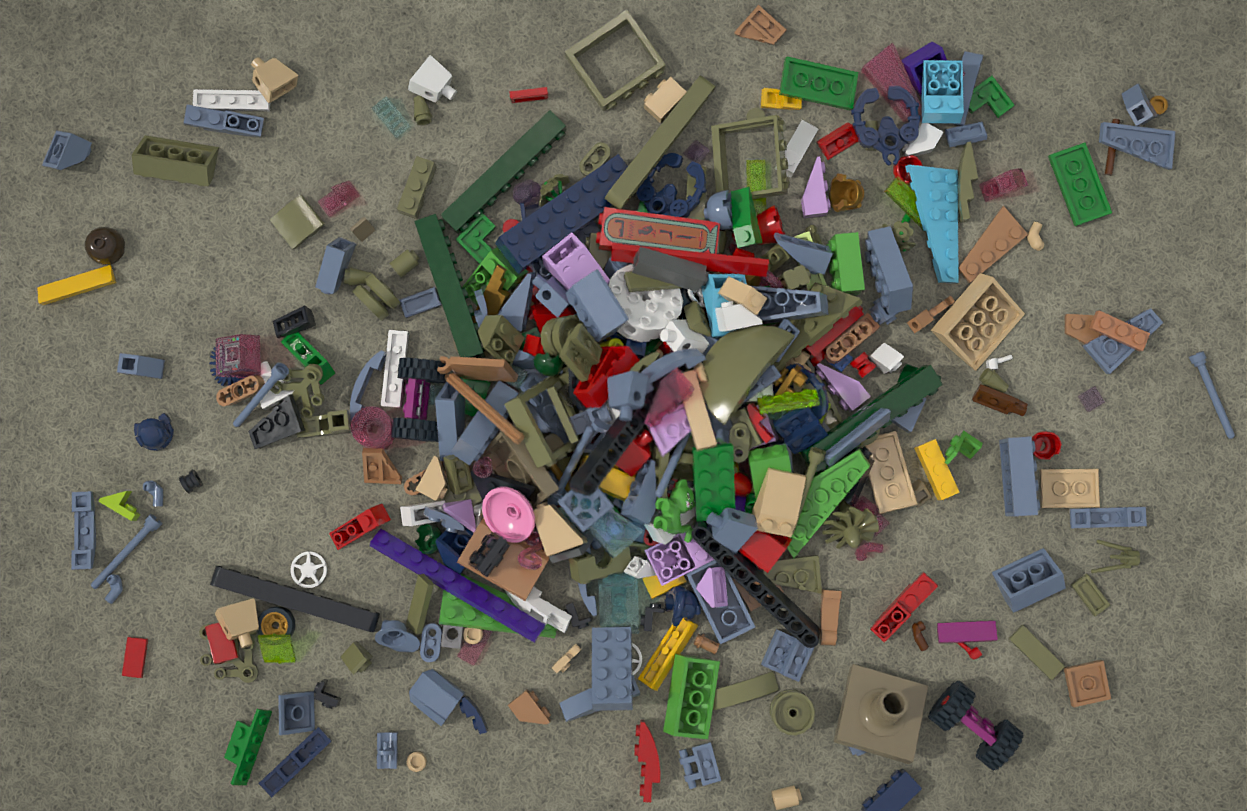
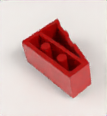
M600 346L602 352L599 363L592 365L588 380L579 381L573 392L586 408H601L609 399L608 378L629 372L640 361L629 346Z

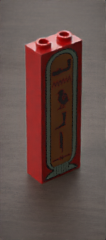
M604 207V213L599 214L598 224L602 225L601 232L597 231L596 243H599V250L612 251V244L616 243L717 253L720 223L608 207Z

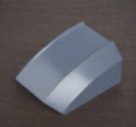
M433 669L423 672L409 691L410 701L440 726L444 724L465 694L463 690Z

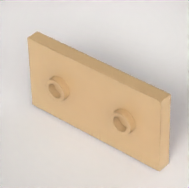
M897 432L878 435V438L873 443L866 445V447L871 451L872 455L870 457L874 460L868 477L879 514L916 506V497Z

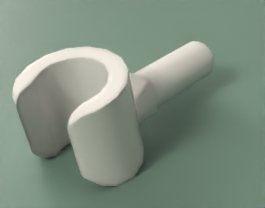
M1012 355L989 359L986 361V367L994 370L998 369V363L1011 360Z
M482 503L473 507V512L476 516V528L481 522L483 515Z

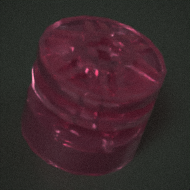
M369 406L362 408L354 415L351 421L353 437L365 448L386 449L395 439L391 437L393 419L378 407ZM374 426L378 428L377 434L372 432Z

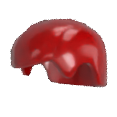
M914 155L900 157L897 165L893 166V174L896 181L903 185H910L912 182L910 173H907L905 166H923L921 160Z
M1040 431L1033 435L1032 441L1035 442L1033 456L1037 459L1050 460L1054 455L1060 453L1062 443L1060 437L1055 433ZM1044 442L1045 447L1043 450L1040 451V448Z

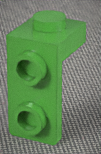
M963 430L959 436L955 435L950 441L951 446L945 453L947 457L944 463L948 465L958 452L971 459L979 451L983 443Z

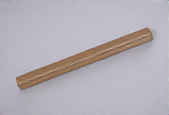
M454 373L449 374L446 380L512 441L517 444L521 443L524 439V435L457 375Z

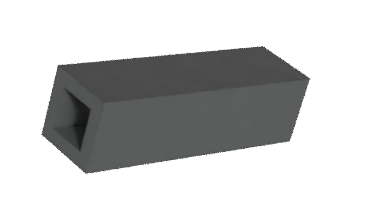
M640 247L634 256L632 273L696 292H699L702 285L705 286L707 283L708 274H706L705 265L644 247Z

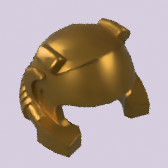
M839 173L832 179L829 200L834 211L858 209L862 206L864 189L859 180L846 179V174Z

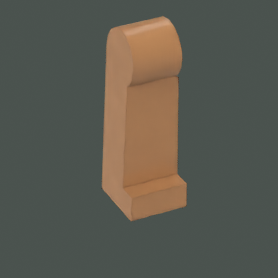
M822 589L820 645H836L842 591Z

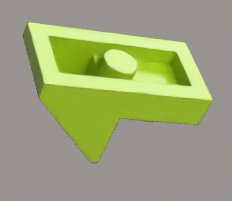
M124 491L102 497L98 501L130 521H137L141 515L136 512L137 508L129 503L124 505L132 491Z

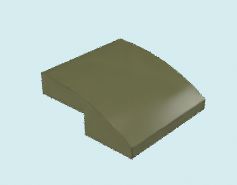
M302 195L296 197L270 219L292 249L299 247L308 237L313 236L325 225Z
M580 323L567 338L561 350L560 358L582 382L588 380L592 365L599 363L602 348Z

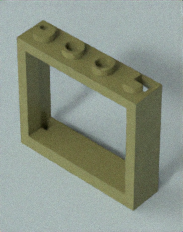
M628 10L565 51L566 59L603 111L615 108L618 105L617 102L622 98L624 100L630 98L633 95V91L637 88L640 90L645 88L649 84L648 81L652 78H660L666 67V64ZM626 24H629L656 65L604 99L576 58Z
M778 115L711 126L716 193L729 190L725 134L774 126L778 188L751 192L752 199L788 194L790 181L786 175L788 160L785 158L787 142L783 134L786 126L782 118Z
M560 374L543 379L504 404L517 430L524 435L523 441L537 468L547 465V467L557 463V460L567 456V453L575 450L578 444H572L569 440L554 452H551L526 404L528 400L554 386L557 387L569 416L578 414L579 411L570 399L566 386L558 378Z

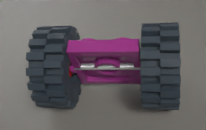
M399 358L397 378L408 380L405 388L407 398L403 407L405 418H393L392 438L439 442L437 422L427 420L430 384L446 383L445 375L447 374H440L437 371L438 367H444L446 363L419 358Z
M957 680L943 692L932 706L928 717L943 731L950 730L959 721L964 723L984 740L976 751V758L992 771L998 770L1015 754L1014 752L1019 748L1018 745L1022 742L1024 733L1007 719L1000 721L998 725L994 726L988 718L979 716V712L971 705L976 694L960 680Z

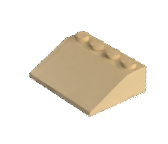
M980 273L931 331L944 345L976 371L1025 313L993 277Z

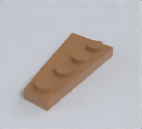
M1002 206L958 267L959 272L969 283L1028 235L1004 206Z

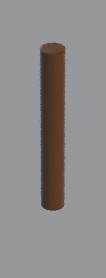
M1112 119V123L1120 124V120ZM1108 147L1105 175L1109 176L1113 174L1116 149Z

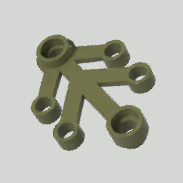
M316 364L308 365L304 370L289 369V377L286 376L283 379L285 382L277 381L270 389L274 394H279L285 390H295L292 393L296 402L301 396L303 403L301 414L305 418H310L315 412L311 402L315 406H320L325 399L319 384L323 377V371ZM291 378H304L302 382H288ZM310 383L314 393L311 400L308 392V386Z
M211 624L203 625L200 628L199 634L202 639L208 640L204 630L206 626ZM239 638L234 639L238 658L225 663H233L238 669L226 670L220 667L214 671V677L218 680L225 677H240L243 682H252L258 677V668L253 664V648L255 644L253 642L250 649L242 648L245 651L243 662L239 658ZM211 654L201 656L200 662L203 666L214 664ZM205 656L209 657V663L204 662ZM246 669L251 671L250 676L245 675ZM219 670H222L224 673L222 677L218 676Z

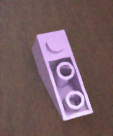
M820 156L815 160L801 198L803 219L826 216L828 210H830V200L826 199L825 194L828 191L827 181L823 179L825 164L821 162Z
M820 363L815 366L817 369L815 373L819 375L821 380L825 379L829 384L827 386L828 390L832 395L836 394L839 397V404L845 411L847 409L850 412L871 397L859 381Z

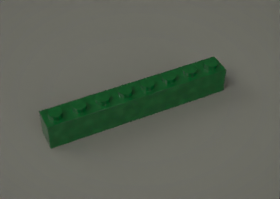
M549 110L441 214V217L457 234L465 231L474 218L477 219L482 213L484 214L483 210L488 205L491 207L497 202L499 194L502 192L505 194L512 187L511 183L515 179L517 181L525 175L524 171L529 166L532 168L539 161L538 157L542 153L547 154L552 149V144L556 140L559 142L566 135V125Z
M433 214L414 221L459 356L485 358L484 351L487 350L479 339V326L477 322L474 323L472 318L474 316L473 307L467 304L466 299L469 298L466 287L462 288L460 282L463 281L460 270L456 271L454 265L457 264L454 253L450 254L448 247L452 245L449 237L444 236L443 230L446 228L443 219H438L437 215Z
M923 365L827 432L828 436L802 450L800 453L809 465L810 457L808 455L811 447L820 448L825 452L828 451L880 408L890 410V420L881 426L886 428L892 424L891 420L905 415L908 412V408L921 404L924 397L937 393L939 391L938 388L943 383L931 365ZM876 431L866 439H870L873 436H875L877 434ZM824 460L818 464L816 472H823L829 468Z

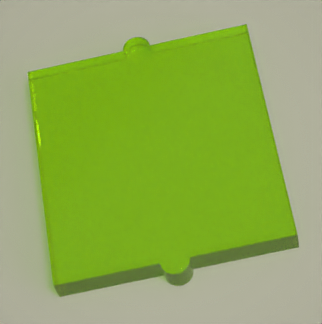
M275 633L272 635H258L264 663L281 664L296 662L290 635H276Z

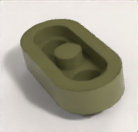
M597 143L585 155L579 164L582 175H589L608 161L611 152L607 144ZM598 151H604V156H599L597 154ZM586 165H592V170H586Z
M743 422L734 423L730 428L729 443L733 444L735 462H743L749 454L750 430ZM738 430H743L744 434L742 436H737L736 432ZM738 449L742 450L740 456L735 455V451Z

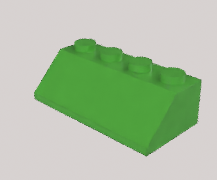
M675 654L663 732L678 737L708 739L720 661Z

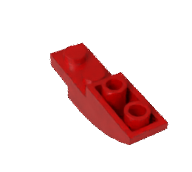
M923 571L881 614L870 630L885 643L911 616V613L938 587V584Z
M640 720V725L636 724V736L639 737V744H635L634 756H638V762H645V765L641 764V776L644 777V784H640V796H643V802L651 803L652 783H660V763L652 733L646 722Z

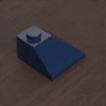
M465 526L464 531L458 530L457 533L445 531L435 541L444 565L458 574H461L466 567L457 563L474 534Z

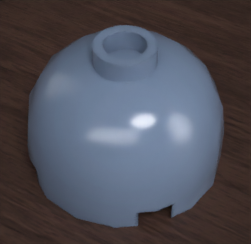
M729 190L713 194L707 202V208H704L705 219L720 223L719 229L721 230L733 229L731 193H728Z

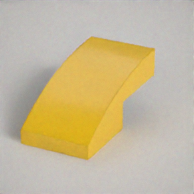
M763 88L761 108L800 110L802 108V100L779 95V89Z

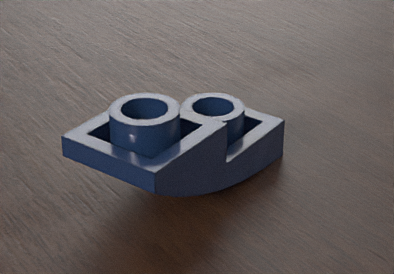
M468 696L462 697V702L459 703L462 714L465 713L466 718L475 717V719H472L475 731H479V735L486 733L488 727L482 713Z

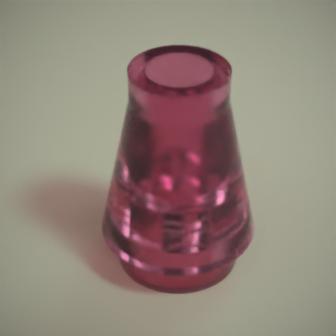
M483 457L474 463L473 471L476 476L486 478L492 473V461L489 457Z

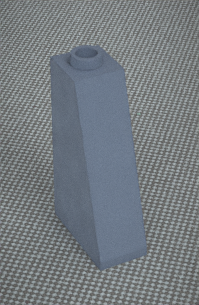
M448 382L445 383L435 399L440 461H444L443 457L453 455L450 452L465 431V397Z

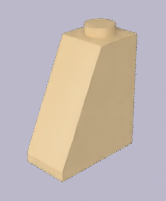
M545 502L537 505V509L533 510L535 524L546 556L587 543V539L555 504L548 505Z

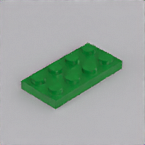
M786 56L779 95L851 111L854 105L859 72Z
M1086 142L1048 156L1075 227L1112 213Z
M717 444L715 447L699 451L696 450V447H692L695 519L697 522L707 521L710 513L720 515L725 508L735 509L733 444Z

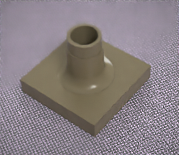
M501 431L482 454L496 475L536 486L535 492L529 498V503L533 510L559 489L547 472L550 469L547 465L537 468L523 440L520 444H517ZM554 433L544 438L551 452H554L564 444L560 437Z
M853 664L848 673L833 742L911 764L914 761L928 686ZM883 702L892 708L893 714L885 710Z

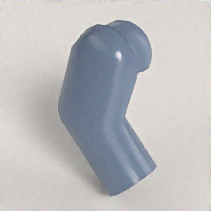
M152 480L144 482V491H148L153 495V506H163L162 487Z
M111 574L107 577L111 590L104 599L113 604L123 591L121 578L118 575Z

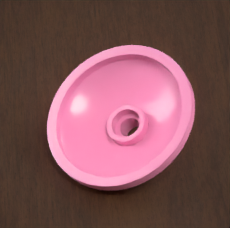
M497 487L485 496L482 505L483 517L493 533L512 543L521 542L531 535L535 527V515L530 503L521 493L509 487Z

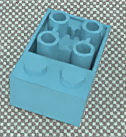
M924 60L921 102L922 123H960L964 114L962 61Z
M708 274L706 285H702L701 290L712 337H723L735 331H719L715 308L722 307L721 303L729 302L718 294L727 277L747 284L745 275Z

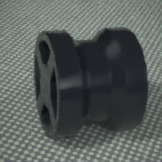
M194 469L189 471L188 475L179 477L182 487L188 494L193 492L194 488L203 486V482Z

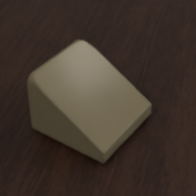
M363 217L350 230L363 242L375 231V228Z
M920 479L912 483L917 501L916 507L919 508L933 496L925 483Z

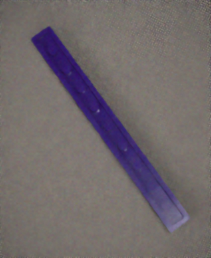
M380 529L370 541V547L416 574H425L438 587L535 643L544 630V623L383 529Z

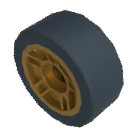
M280 606L268 608L258 617L259 629L257 632L260 638L267 643H282L293 635L296 627L295 618L286 608ZM274 622L279 623L278 629L272 627V625H274Z

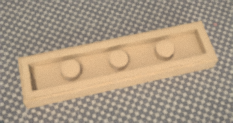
M695 370L676 374V381L696 450L715 447L717 443Z

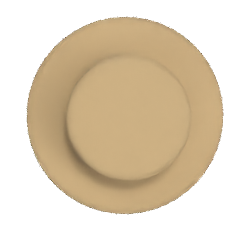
M794 785L771 791L776 810L799 805V801L802 800L799 788L795 789Z

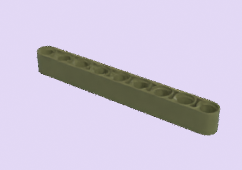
M701 75L697 78L605 196V200L616 208L623 209L708 100L709 94L716 88L713 83Z

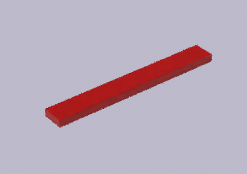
M612 244L611 261L633 263L638 249L644 247L705 265L706 271L766 277L769 266L768 259Z

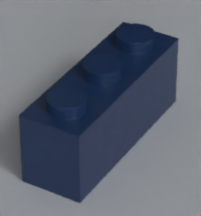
M903 768L901 770L898 769L890 776L891 780L887 784L883 783L877 788V794L873 798L868 797L862 803L863 807L861 810L900 811L922 788Z

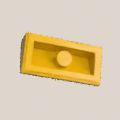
M656 575L642 578L652 599L668 592L675 586L686 583L684 575L661 586Z

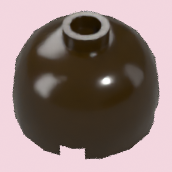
M98 227L87 235L85 251L94 262L102 265H112L123 256L125 241L122 235L115 229Z

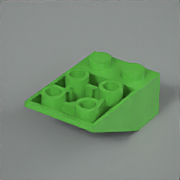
M498 247L488 253L462 287H466L469 298L477 306L478 302L474 291L482 289L484 293L497 265L500 264L507 269L503 277L506 279L502 288L504 291L514 290L528 273L525 269L518 274Z

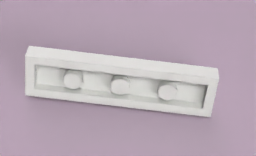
M193 90V106L218 111H270V103L257 90Z
M389 330L381 406L401 408L404 379L397 378L399 358H407L408 331Z

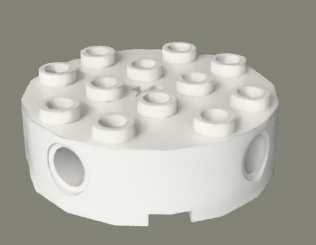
M633 264L617 270L610 279L608 286L629 318L617 332L628 339L639 342L660 339L661 331L666 328L671 320H677L681 314L683 299L680 289L629 292L624 274L625 272H632Z

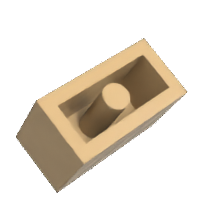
M672 77L667 81L665 79L661 81L657 86L658 90L654 94L650 93L644 100V108L659 123L671 113L686 94V91Z

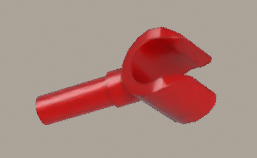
M957 643L967 652L971 659L975 660L982 656L981 651L977 647L970 649L965 643Z

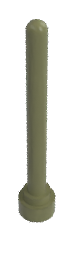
M811 447L808 455L810 457V464L806 473L798 520L792 535L798 524L816 468L826 455V452L820 448Z

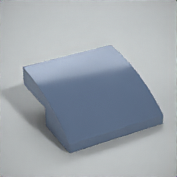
M776 629L761 665L799 682L814 647H805L797 638Z

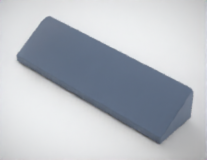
M880 408L826 451L824 461L829 467L833 466L890 420V410Z

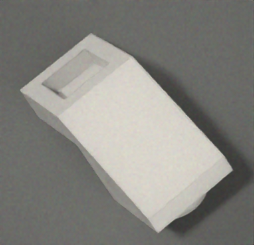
M636 556L624 570L626 574L635 578L656 575L649 559L644 560Z

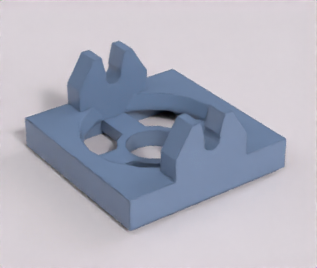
M599 488L590 497L570 490L557 501L567 516L571 518L582 532L587 530L614 507ZM575 495L579 500L578 507L572 511L571 499ZM583 498H588L591 501L590 509L585 510L581 508L580 501ZM597 498L601 503L598 513L593 508L594 501ZM582 511L589 512L592 518L582 519L577 517V515Z

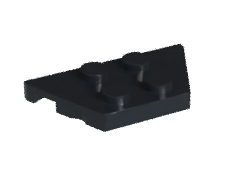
M477 468L470 471L482 501L491 490L497 487L512 488L521 493L528 502H530L531 494L536 490V486Z

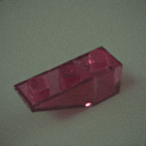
M678 368L661 381L645 420V424L649 429L652 426H658L667 413H673L682 400L686 401L693 395L695 390L693 385Z

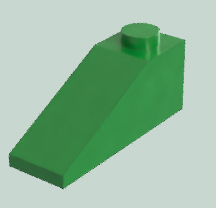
M750 187L731 191L733 231L737 248L762 244Z
M298 332L288 335L281 341L304 369L311 364L319 365L322 368L323 377L319 381L320 385L335 374L329 362Z

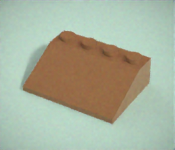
M483 517L457 563L525 601L550 560L549 556H546L541 538L531 533L528 538L521 542H507L510 547L502 556L504 557L503 560L486 577L468 564L471 554L475 550L478 551L482 545L481 541L484 536L492 532Z

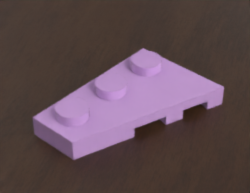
M683 404L651 417L646 422L662 457L691 432Z

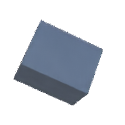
M314 691L284 692L278 695L279 735L315 731Z

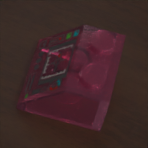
M238 334L215 339L216 376L246 378L261 373L260 335Z

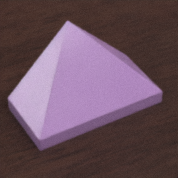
M471 499L444 503L442 505L444 512L472 532H475L476 524Z
M722 566L708 568L696 587L697 591L712 608L728 606L725 569Z

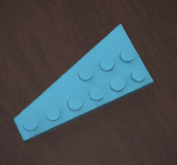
M907 165L905 167L907 173H910L912 180L910 185L916 194L917 201L915 203L923 231L926 230L928 236L927 245L928 248H931L933 254L932 262L939 283H959L958 170Z

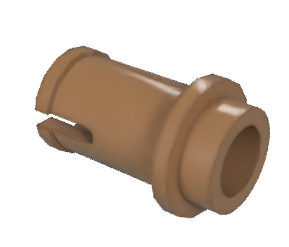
M698 634L694 641L696 648L700 647L715 655L720 643L704 637L705 634Z

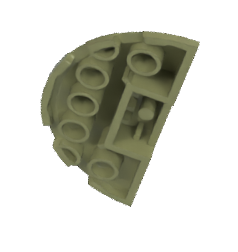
M754 325L726 334L711 347L703 362L707 382L700 381L702 396L704 395L708 404V409L723 425L728 422L748 397L752 387L795 338L794 334L774 326Z

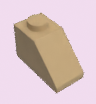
M727 277L718 292L726 300L733 301V305L741 304L755 315L759 313L767 300L764 295L753 287L731 277Z
M434 456L416 491L435 501H439L440 498L443 499L448 489L446 488L447 481L440 458Z

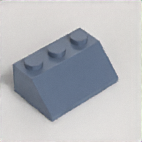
M598 269L575 283L565 293L568 302L576 310L578 318L584 323L588 332L597 343L615 334L629 320Z
M1044 548L992 572L1005 602L1013 613L1066 588L1063 573Z

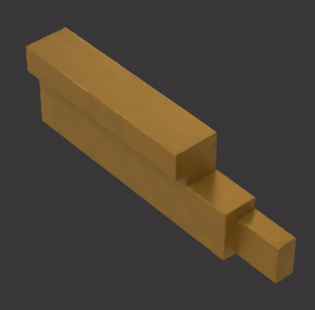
M500 264L496 266L483 293L487 315H498L500 309H502L511 295L508 291L502 290L506 279L503 277L507 269ZM475 315L472 316L474 323L477 322Z

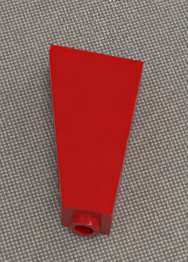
M861 306L853 307L848 312L849 315L844 319L841 317L833 324V328L813 345H807L802 349L810 355L809 360L813 359L863 316V308Z

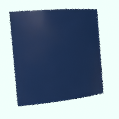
M807 402L772 422L794 455L828 436L825 428Z

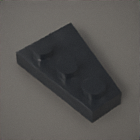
M293 394L287 395L281 404L274 407L269 415L262 418L248 431L254 449L262 448L305 431Z

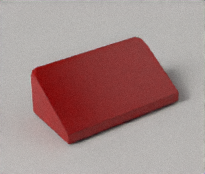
M847 122L816 141L827 160L857 143L858 136L853 125Z
M220 623L205 627L214 664H222L238 658L234 640L229 641Z

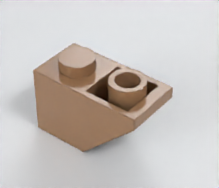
M528 689L508 704V707L519 721L548 724L551 721L549 718L551 716L550 712L545 706L541 707L538 704L539 698L533 690L531 692Z

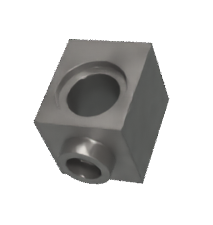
M443 625L441 647L461 649L465 627ZM450 628H455L458 631L457 638L453 639L449 636Z

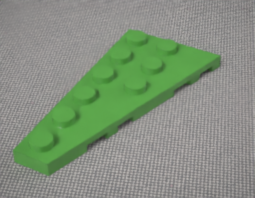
M860 448L813 477L795 532L789 537L792 541L787 549L793 558L797 556L850 489L870 467V463Z
M460 574L516 607L507 594L464 574ZM443 589L439 624L518 634ZM547 623L540 637L555 638L556 628Z

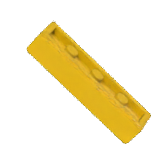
M104 266L37 287L39 304H50L116 283L112 266Z
M684 618L678 626H673L672 624L638 679L651 689L657 691L674 665L675 654H681L698 625L690 620L685 621Z

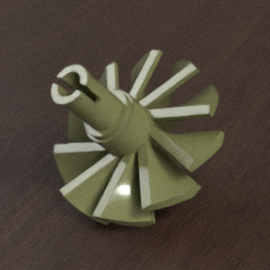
M844 499L838 504L840 512L833 513L834 516L839 518V521L829 520L823 523V525L834 526L822 531L823 535L834 534L831 538L825 540L827 544L843 537L836 546L839 549L846 544L852 548H857L863 540L871 541L874 533L879 531L876 515L867 508L862 512L859 509L850 507Z

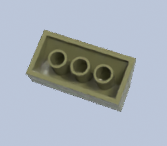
M145 135L131 155L133 174L143 177L160 178L161 180L209 186L214 178L219 147Z

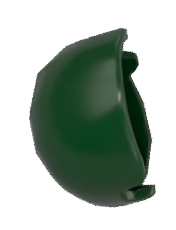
M548 352L537 354L533 359L536 370L548 377H554L559 374L565 365L560 355L550 358Z
M428 523L421 524L416 530L419 538L415 542L419 546L420 552L426 555L433 554L438 551L435 541L442 533L434 525ZM429 535L430 538L427 541H425L426 536Z

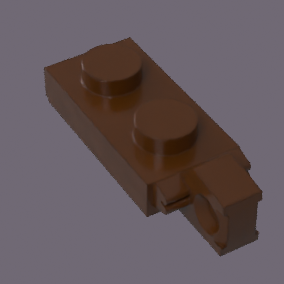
M982 384L978 386L972 397L973 402L1007 415L1008 413H1015L1024 416L1027 411V403Z

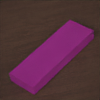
M996 621L937 623L938 644L991 642L998 640Z

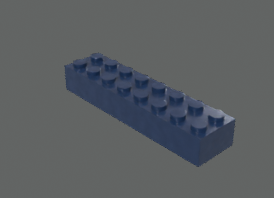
M617 154L499 236L495 244L516 272L520 274L541 259L545 253L570 233L575 235L598 219L599 214L604 213V207L613 208L614 205L605 200V196L628 166L620 155Z

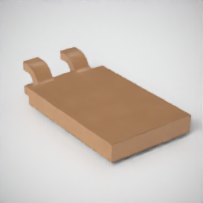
M440 356V361L446 363V365L437 369L440 374H447L453 371L455 375L463 379L517 382L518 374L506 360L451 356L448 359L447 357Z

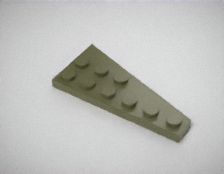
M815 282L809 291L827 295L829 315L790 320L800 333L781 360L774 363L777 370L781 371L786 367V363L793 357L797 358L802 354L800 352L807 345H813L833 328V324L841 317L843 319L849 315L848 312L853 307H859L863 303L861 298Z

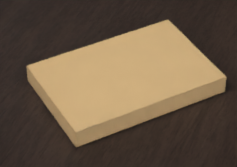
M1040 469L1041 508L1100 507L1099 469Z

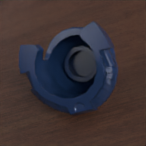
M162 413L158 419L147 418L140 423L134 424V433L137 436L135 437L136 441L141 447L148 450L159 451L165 449L173 438L174 429L171 426V419L166 413Z
M675 586L666 594V599H664L665 611L670 612L673 608V626H678L683 618L685 621H689L696 615L701 614L698 598L693 592L681 586Z

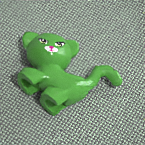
M681 479L676 483L675 488L671 492L670 499L663 497L657 499L655 507L662 511V515L655 517L653 525L654 528L663 529L671 535L686 532L684 541L689 543L692 540L693 529L689 524L682 525L680 521V514L690 511L695 506L694 494L688 487L686 479Z

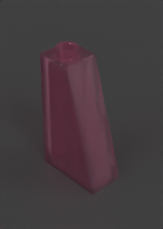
M893 43L862 67V74L874 88H877L878 93L903 122L911 116L910 109H906V104L902 100L893 101L888 99L889 86H900L906 89L915 101L919 103V111L921 104Z

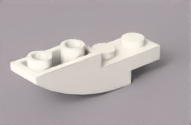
M533 587L525 601L506 591L518 609L544 623L545 626L548 623L565 633L572 616L553 606L548 601L541 599L542 592Z

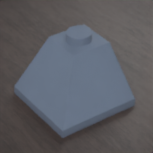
M56 131L42 166L62 170L82 162L89 156L92 143L72 133Z

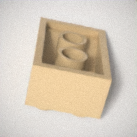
M768 468L751 513L755 515L758 531L787 537L792 536L798 520L806 481L805 475Z

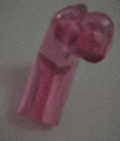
M871 542L864 543L856 549V559L864 561L867 558L866 554L869 552L882 553L883 545Z

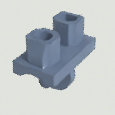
M398 732L377 733V769H397Z

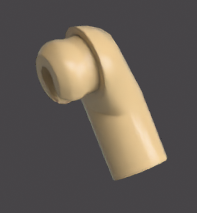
M1033 222L1027 235V240L1033 249L1040 251L1044 248V242L1039 236L1042 224Z

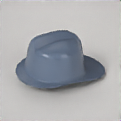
M384 620L381 630L375 635V641L378 644L398 652H415L420 647L419 639L407 632L405 624L401 621Z

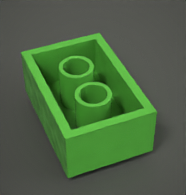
M858 232L835 234L828 241L829 244H826L833 253L830 259L831 262L828 264L829 274H832L833 277L830 287L850 295H858L865 290Z

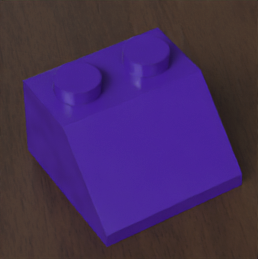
M934 42L928 43L900 60L905 75L921 98L923 61H947L943 48Z

